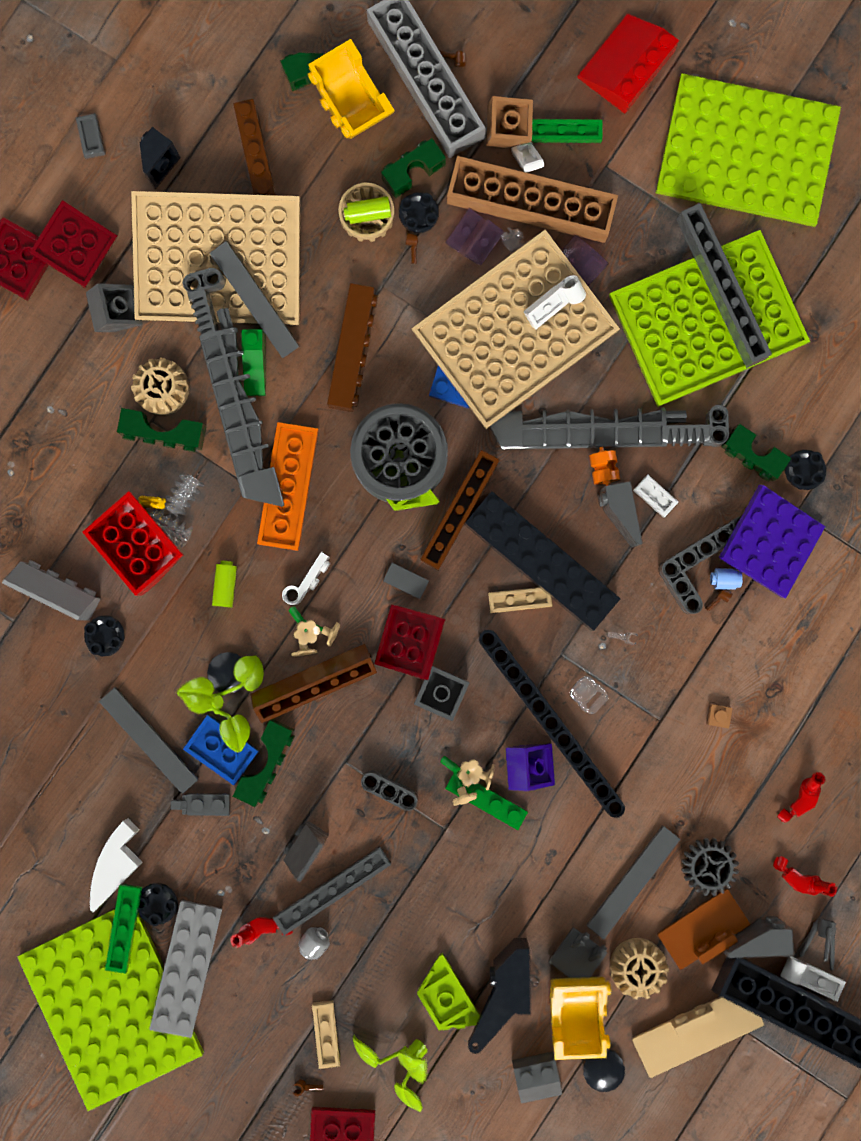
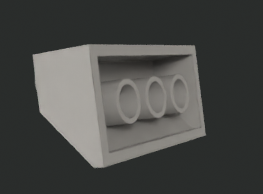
M31 560L28 563L20 561L2 582L76 620L90 621L101 599L95 596L97 592L86 587L83 590L77 587L78 583L66 578L64 581L58 578L60 574L50 569L46 572L40 569V564Z

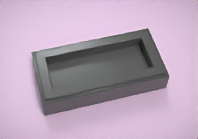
M96 113L76 117L85 159L106 155Z
M394 563L391 564L383 580L418 599H421L429 580Z

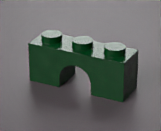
M433 138L428 141L423 140L417 145L416 149L411 152H405L395 163L387 164L383 171H381L382 180L396 199L412 188V180L408 175L411 169L416 167L422 168L428 176H431L446 166V157Z
M741 424L735 426L729 434L727 441L721 446L725 450L724 453L731 458L736 457L741 460V464L747 469H754L759 472V476L766 481L777 480L792 458L775 447L769 449L765 456L756 455L752 450V442L757 435Z

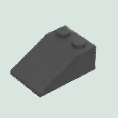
M631 482L605 486L600 490V494H598L599 506H603V511L631 548L641 545L642 539Z
M309 821L305 826L303 824L300 825L295 833L298 838L294 844L289 842L283 852L286 854L283 861L298 882H301L329 836L328 833Z
M767 916L766 919L757 920L735 934L738 942L723 951L728 958L793 955L792 929L779 917Z

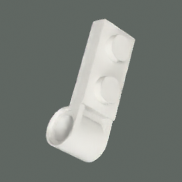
M571 275L555 285L523 312L531 326L537 329L568 303L578 304L582 302L586 297V292L579 278Z
M321 552L299 588L288 586L283 590V600L287 604H299L310 589L313 591L319 583L317 577L321 572L325 573L329 567L330 562L328 560L330 557ZM295 589L298 593V598L295 601H290L288 599V592Z
M788 956L780 975L794 984H800L835 1001H838L846 983L843 979L792 956Z

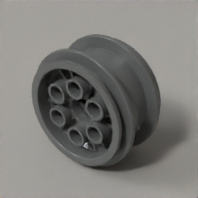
M397 403L385 405L372 411L360 422L351 441L350 456L352 467L358 480L371 495L387 502L386 499L402 501L419 497L430 489L433 491L437 487L446 470L448 448L441 426L429 413L413 405ZM398 423V432L393 433L390 424ZM403 428H410L412 434L409 437H403L400 434ZM420 430L425 434L420 439H414ZM383 431H388L391 433V438L383 441L380 439V434ZM373 439L380 443V446H370L369 443ZM416 444H424L426 450L423 453L415 452L414 447ZM396 449H398L399 451L405 450V452L403 453V459H401L400 457L394 459V457L396 456ZM375 451H382L384 453L383 459L379 461L374 460L372 455ZM419 458L432 460L430 467L420 463ZM415 463L419 469L415 473H409L407 466ZM382 465L383 470L375 477L371 471ZM389 467H395L398 470L394 477L386 475V470ZM405 473L409 485L401 486L400 474Z

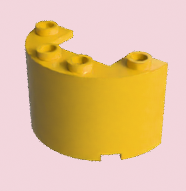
M351 39L308 64L310 70L308 77L311 83L316 85L322 97L320 102L325 111L329 109L332 114L330 117L332 123L336 128L340 127L346 139H352L394 113L395 110L386 95L378 92L364 69L362 56Z
M604 977L551 980L550 1011L555 1060L606 1058V1048H610L609 1035H605L603 1016H607V995H611L610 982L605 981Z

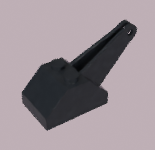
M514 938L494 958V966H490V980L493 988L468 1039V1049L473 1054L480 1053L515 1013L517 1015H531L530 948L527 938Z

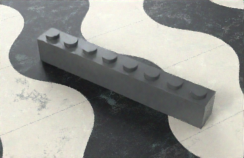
M701 203L681 211L677 218L679 227L745 367L748 368L766 360L772 353Z

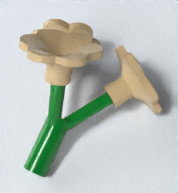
M295 606L289 609V613L297 623V629L293 635L298 639L300 648L297 652L291 653L292 656L297 657L318 653L315 649H309L307 643H314L320 631L321 634L328 636L327 645H332L340 628L338 622H336L332 629L326 626L323 628L316 625L313 620H305Z
M442 757L440 762L454 773L458 785L459 797L453 800L454 806L466 804L477 798L476 793L467 794L461 780L465 786H470L471 784H477L480 779L486 781V790H489L495 764H492L490 770L485 772L482 771V767L478 766L476 760L465 761L460 767L448 757Z

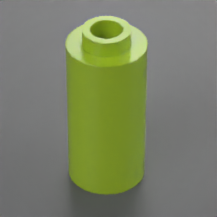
M388 196L349 202L347 207L343 208L345 221L350 220V224L391 218Z
M221 561L220 564H216L212 606L233 608L237 566H233L231 561Z

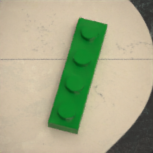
M532 119L531 142L602 143L603 120Z
M453 773L445 789L459 796L457 791L458 785ZM461 780L467 794H477V798L469 803L519 830L528 814L527 810L490 789L486 790V787L480 783L465 786Z
M122 883L119 885L105 971L124 974L128 972L142 887Z

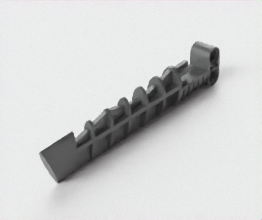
M215 268L190 273L184 277L183 287L187 291L189 301L193 303L191 309L195 310L193 316L197 318L195 324L199 325L197 332L201 333L199 339L241 495L243 498L283 507L284 501L275 468L263 470L262 449L268 448L269 445H262L261 424L263 423L259 420L251 404L256 401V397L248 398L240 381L250 378V374L238 376V357L244 355V352L237 351V327H233L229 308H222L217 311L221 330H219L210 293L224 288L226 278ZM218 275V281L215 284H211V277ZM198 280V287L191 290V283Z
M715 405L706 414V425H667V423H686L687 413L686 410L666 411L665 408L642 414L641 408H638L637 416L618 420L617 409H614L613 420L594 416L593 409H590V415L566 410V412L546 416V410H543V417L522 422V411H510L491 425L490 429L502 449L667 447V444H671V446L687 444V446H690L691 443H694L695 446L702 443L703 446L719 447L729 437L728 410L722 405ZM719 412L722 417L721 420H715L712 413ZM713 432H719L722 435V440L716 441L713 438Z

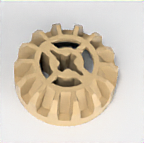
M373 183L356 184L343 194L339 203L338 210L341 225L350 237L354 236L358 241L370 240L372 242L377 237H384L386 231L391 229L395 213L392 198L379 185ZM388 196L391 218L361 222L358 225L350 224V220L345 221L343 208L347 207V203ZM362 225H372L375 227L371 230L361 229Z
M165 358L149 359V362L139 365V370L132 376L134 381L133 386H131L136 402L146 411L155 415H168L179 410L186 402L190 389L188 377L182 368L175 362ZM155 370H162L169 375L164 378L158 375ZM148 375L150 378L148 381L149 387L144 389V380ZM156 379L162 383L161 389L163 390V392L160 389H158V383ZM169 379L172 380V387L168 382ZM152 391L154 394L162 398H153L150 397L147 393Z
M631 938L622 942L616 947L610 958V974L615 985L624 995L627 994L633 999H638V997L648 999L651 994L655 992L658 994L661 991L660 987L663 983L666 984L667 982L666 976L667 972H669L666 957L656 944L647 939ZM644 958L652 961L655 969H650ZM640 964H641V966H642L643 968L640 969V972H639V975H638V973H637L636 970L639 969V966H640ZM655 973L653 981L646 985L645 981L649 979L650 974ZM628 974H631L633 976L637 986L633 985L628 980Z

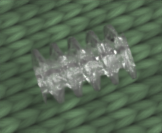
M180 474L179 477L183 482L175 481L178 489L171 488L170 491L173 496H165L169 503L164 504L165 509L181 518L179 514L186 515L183 507H191L188 500H196L192 493L200 494L197 486H205L189 474L187 476Z
M155 509L150 514L151 517L172 542L174 541L177 547L181 545V548H183L192 535L193 526L191 525L188 529H185V521L179 525V517L172 521V513L165 517V509H162L160 512H157V509Z

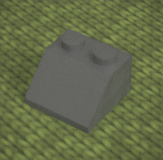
M96 284L86 292L95 332H116L143 324L142 320H135L134 285Z
M553 1051L512 1060L521 1104L562 1095Z

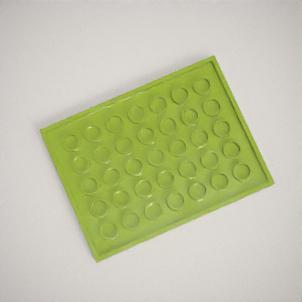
M681 73L656 194L815 227L818 222L841 107Z
M761 230L721 246L772 353L766 360L753 366L745 367L695 258L609 294V298L657 407L810 342Z
M115 909L17 957L87 1111L204 1054L194 1030L192 1038L149 1030L164 965L139 912L128 972L126 974L105 971Z

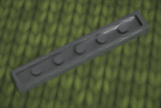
M225 241L210 252L216 264L281 357L284 358L299 348L300 345L228 241Z
M116 687L99 701L182 794L199 780Z
M662 825L586 924L587 927L602 939H605L680 841V838Z
M379 846L273 916V919L285 936L389 867L391 863Z

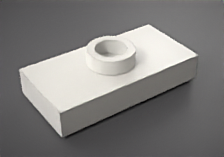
M531 142L512 148L513 156L525 173L544 167L543 159Z
M646 475L633 490L663 518L678 503L673 496L649 475Z

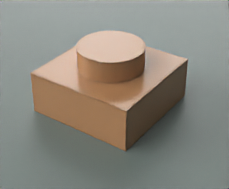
M710 704L707 725L729 728L732 708Z

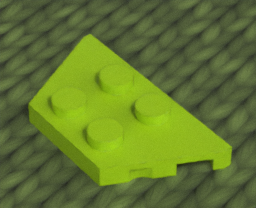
M396 449L394 459L397 457L403 459L404 452ZM384 453L381 454L379 460L383 459ZM412 463L407 466L409 473L417 472ZM380 465L372 471L375 477L383 470V466ZM389 467L386 470V475L394 477L398 470L395 467ZM400 474L401 486L409 485L406 474ZM431 489L423 495L409 500L395 501L386 499L394 511L439 503Z
M443 952L440 953L417 990V995L438 1030L475 1026L480 1013Z

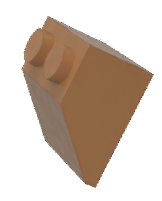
M492 96L487 106L486 146L507 148L530 143L532 141L533 100Z

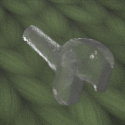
M608 632L607 637L624 640L626 644L635 645L637 643L630 642L629 637L631 635H638L634 632L626 634Z

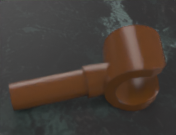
M439 51L442 57L454 59L455 66H466V57L463 51H457L456 53Z
M408 233L406 245L412 246L411 262L416 264L418 237Z
M720 589L717 597L705 609L709 612L721 599L727 603L733 593L727 589Z
M301 1079L297 1080L293 1085L300 1086L302 1089L295 1090L293 1092L295 1096H301L304 1091L309 1090L323 1091V1085L306 1084Z

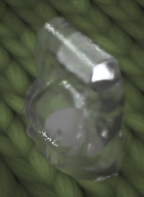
M589 676L582 677L570 691L571 698L579 704L584 712L589 714H595L608 700L605 689L595 683ZM596 692L602 693L589 708L586 706L589 700L596 695Z

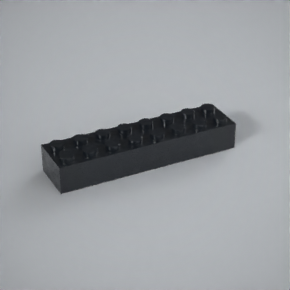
M492 491L464 524L590 631H594L621 599Z
M726 956L711 989L713 992L861 1069L860 1018L742 957L728 958Z

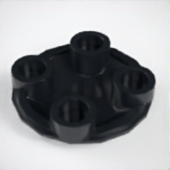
M412 193L401 200L399 218L406 229L414 233H424L436 225L439 217V208L432 195L429 193Z
M800 450L790 456L792 459L785 468V475L792 486L800 490H810L824 482L827 468L821 453L812 450Z
M108 615L98 616L84 627L85 643L93 655L101 657L111 656L117 653L123 645L125 639L124 629L121 623L114 617Z
M232 652L220 653L210 662L207 671L208 679L213 683L217 691L223 692L240 683L234 676V666L242 658L238 654Z
M152 883L144 887L141 892L138 909L141 918L151 926H158L170 921L176 914L178 907L174 891L162 883Z
M606 1049V1058L585 1059L583 1075L587 1084L592 1089L599 1092H610L622 1083L625 1076V1066L616 1051Z

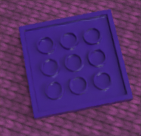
M758 485L719 558L776 595L786 599L825 526L764 485Z

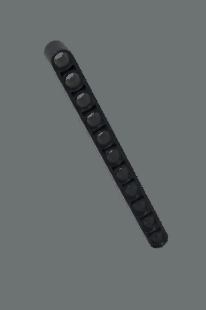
M492 630L482 631L478 637L482 648L602 808L613 818L621 817L625 812V805L498 635ZM486 633H490L494 637V641L490 645H485L482 641V637ZM498 650H504L506 653V658L502 662L495 659V653ZM515 666L518 668L519 674L515 678H510L507 671L510 667ZM525 683L531 686V692L527 695H523L520 692V687ZM541 700L544 704L543 709L538 712L534 711L533 703ZM549 717L556 719V725L553 728L546 727L545 722ZM562 734H567L569 737L565 745H560L558 742V738ZM574 751L581 752V759L577 762L571 760V754ZM587 768H593L594 770L591 778L584 777V771ZM600 785L606 786V792L603 795L596 793L597 787ZM618 802V810L611 812L609 810L610 804Z

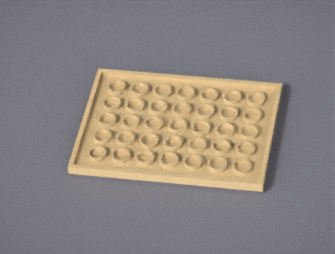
M131 191L135 320L195 322L197 320L193 316L195 310L191 309L193 303L189 301L187 291L183 287V279L190 273L208 268H215L223 274L210 255V252L225 241H228L284 324L300 325V196ZM218 275L211 277V284H215L218 281ZM227 278L223 289L210 293L217 322H219L217 311L222 308H229L232 323L258 324ZM198 280L191 283V290L198 287Z
M546 230L542 231L412 328L414 334L485 429L489 428L620 330ZM571 275L577 276L586 292L585 299L578 304L568 303L540 327L534 329L523 311L566 277Z

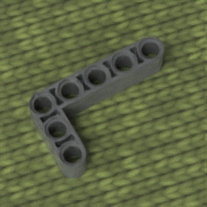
M741 516L732 519L659 565L658 572L684 613L696 614L703 607L702 599L685 574V571L723 549ZM720 532L726 534L727 539L724 543L718 538ZM703 542L709 546L707 553L701 551L700 546ZM685 553H688L692 558L690 564H686L683 561ZM667 564H671L674 567L672 575L667 574L665 571ZM679 581L685 585L682 593L676 589V584ZM690 599L696 603V607L692 611L687 607V602Z

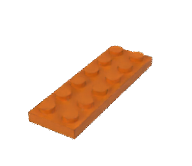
M277 422L270 468H275L284 506L264 503L257 541L258 545L299 551L319 432L318 428Z

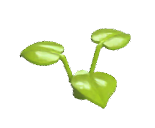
M244 656L234 666V676L240 682L238 685L223 692L213 694V683L207 678L199 677L186 682L176 693L183 699L188 708L195 713L201 714L214 711L215 714L225 716L227 720H223L220 723V735L231 750L241 752L249 738L250 725L242 715L237 714L231 717L230 714L220 711L224 704L222 696L241 688L243 685L247 691L256 690L263 681V666L257 656Z
M354 1034L352 1036L353 1043L358 1055L371 1067L376 1068L378 1064L381 1065L398 1056L400 1063L408 1070V1073L402 1085L399 1083L394 1085L395 1092L404 1104L421 1112L423 1109L421 1101L413 1091L407 1088V1081L410 1076L420 1083L425 1081L426 1059L422 1058L428 1052L426 1046L420 1040L415 1039L408 1048L404 1046L401 1050L383 1059H379L377 1054L366 1044L358 1040Z

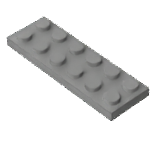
M185 900L180 901L149 1030L192 1038L222 908Z

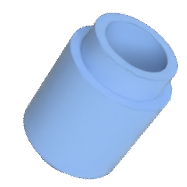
M715 568L714 572L710 574V584L714 585V589L735 590L742 586V572L736 569Z

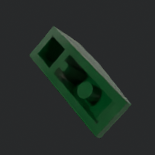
M289 54L283 60H280L282 70L292 92L311 84L308 73H310L308 64L324 54Z

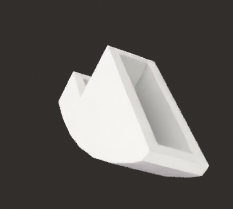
M129 818L124 820L112 833L98 858L90 892V910L92 912L97 910L118 889L119 885L143 863L125 845L140 830Z

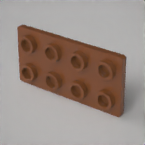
M724 889V893L719 892L716 896L708 899L657 933L680 970L697 959L702 965L737 943L738 940L735 934L750 925V922L728 889Z

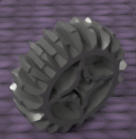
M704 838L703 844L696 840L697 847L689 845V848L692 850L691 853L684 852L688 859L681 860L684 865H687L681 868L683 873H687L684 879L689 881L688 885L691 888L695 887L696 892L700 893L703 890V894L706 896L710 891L713 896H716L717 889L724 893V886L729 889L731 888L730 880L736 882V878L732 875L739 873L737 869L733 868L739 865L738 861L733 860L737 855L731 852L732 848L729 845L725 846V842L722 840L718 844L716 838H712L711 842H709L708 838ZM706 851H718L723 856L711 858ZM700 856L701 863L698 866H696V869L694 870L695 862L697 858ZM708 861L714 865L712 866L713 869H711L712 872L706 868L709 864ZM725 866L724 873L720 877L719 871L722 867ZM709 875L714 882H702L697 877Z

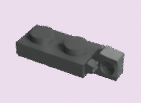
M189 793L188 795H182V799H173L171 801V809L182 810V814L229 816L231 794Z

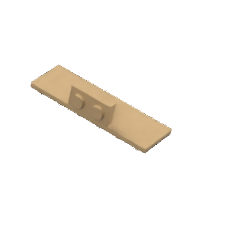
M719 997L634 1036L632 1041L648 1076L652 1078L764 1026V1022L761 1017Z

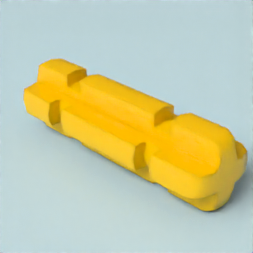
M140 496L138 498L144 508H165L166 500L164 498Z

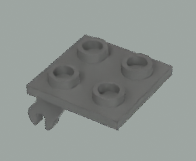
M572 927L550 958L549 963L570 978L591 977L607 955V947L604 945L598 946L589 939L590 934L587 932L582 934Z

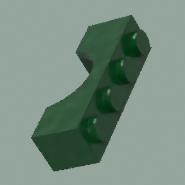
M121 408L117 433L123 436L122 439L135 441V438L143 439V443L155 445V442L163 443V446L175 449V446H181L184 451L195 452L196 449L202 450L207 426L200 422L182 419L176 428L167 432H158L150 427L147 415L143 412Z
M274 719L269 720L261 736V741L265 744L268 751L267 764L262 772L241 777L232 797L253 807H256L258 803L262 804L267 796L265 789L268 784L272 785L277 775L274 771L277 765H282L286 754L283 752L286 746L290 747L294 741L295 735L292 734L295 729Z

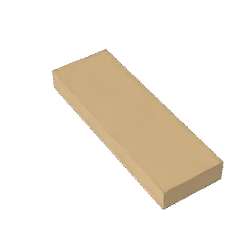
M540 587L488 593L490 613L552 607L551 597Z
M334 1001L312 1003L319 1069L338 1067L341 1063Z

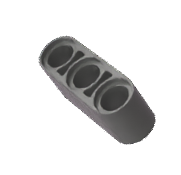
M373 770L367 771L363 775L361 785L366 791L406 811L413 810L417 806L418 795L414 790ZM374 776L377 780L376 785H367L365 778ZM385 786H393L396 792L390 796L385 794ZM405 795L413 796L414 802L411 805L403 802L402 798Z

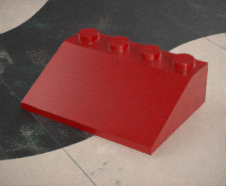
M627 14L577 78L626 114L673 55L679 40L664 28Z
M130 491L82 532L135 596H142L148 592L183 556V553Z

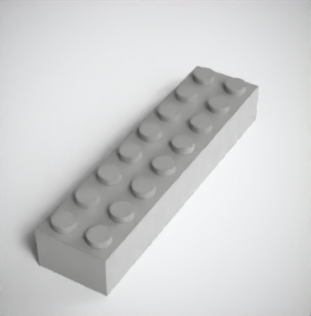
M382 0L367 9L369 25L448 157L451 158L485 138V126L409 0Z

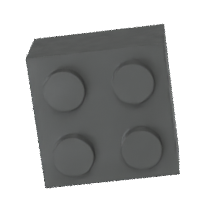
M432 666L429 679L424 680L414 705L453 722L468 688L469 681Z

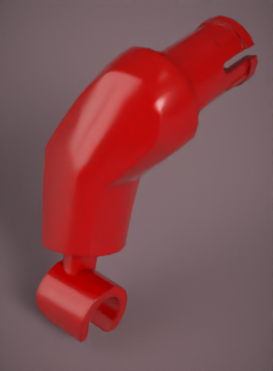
M816 772V774L813 773L811 778L804 779L800 785L799 798L789 806L791 811L788 812L786 809H783L777 818L787 823L794 815L800 817L813 809L818 802L821 786L826 781L825 776L820 772Z
M782 856L776 857L773 867L783 872V879L795 891L813 896L819 893L830 897L835 896L837 892L835 883L823 881L817 875H802L793 867L786 868L789 861Z
M258 917L243 925L238 933L231 936L230 942L236 948L244 944L250 945L262 934L276 933L279 927L273 918Z

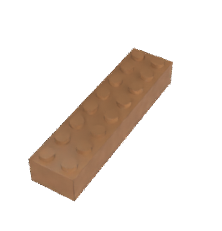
M457 156L447 194V204L603 243L606 242L609 235L618 195Z

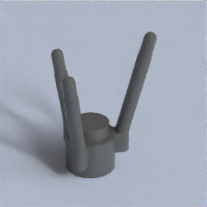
M819 918L818 923L813 922L812 930L799 956H804L816 931H818V936L826 938L824 961H828L830 951V970L833 971L836 923Z

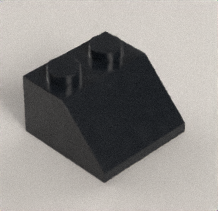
M152 127L143 134L140 142L143 172L152 187L157 189L181 157L173 142Z

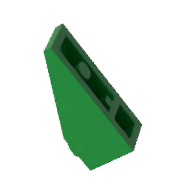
M262 329L242 330V351L244 352V355H242L243 375L250 374V378L244 380V391L247 396H266V335Z

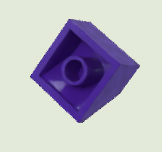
M552 743L519 745L506 748L509 790L531 791L555 785Z

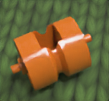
M600 447L598 453L589 455L590 465L595 470L592 472L594 485L603 484L609 486L612 482L621 480L619 468L615 467V464L618 462L617 455L614 450L604 451V448Z

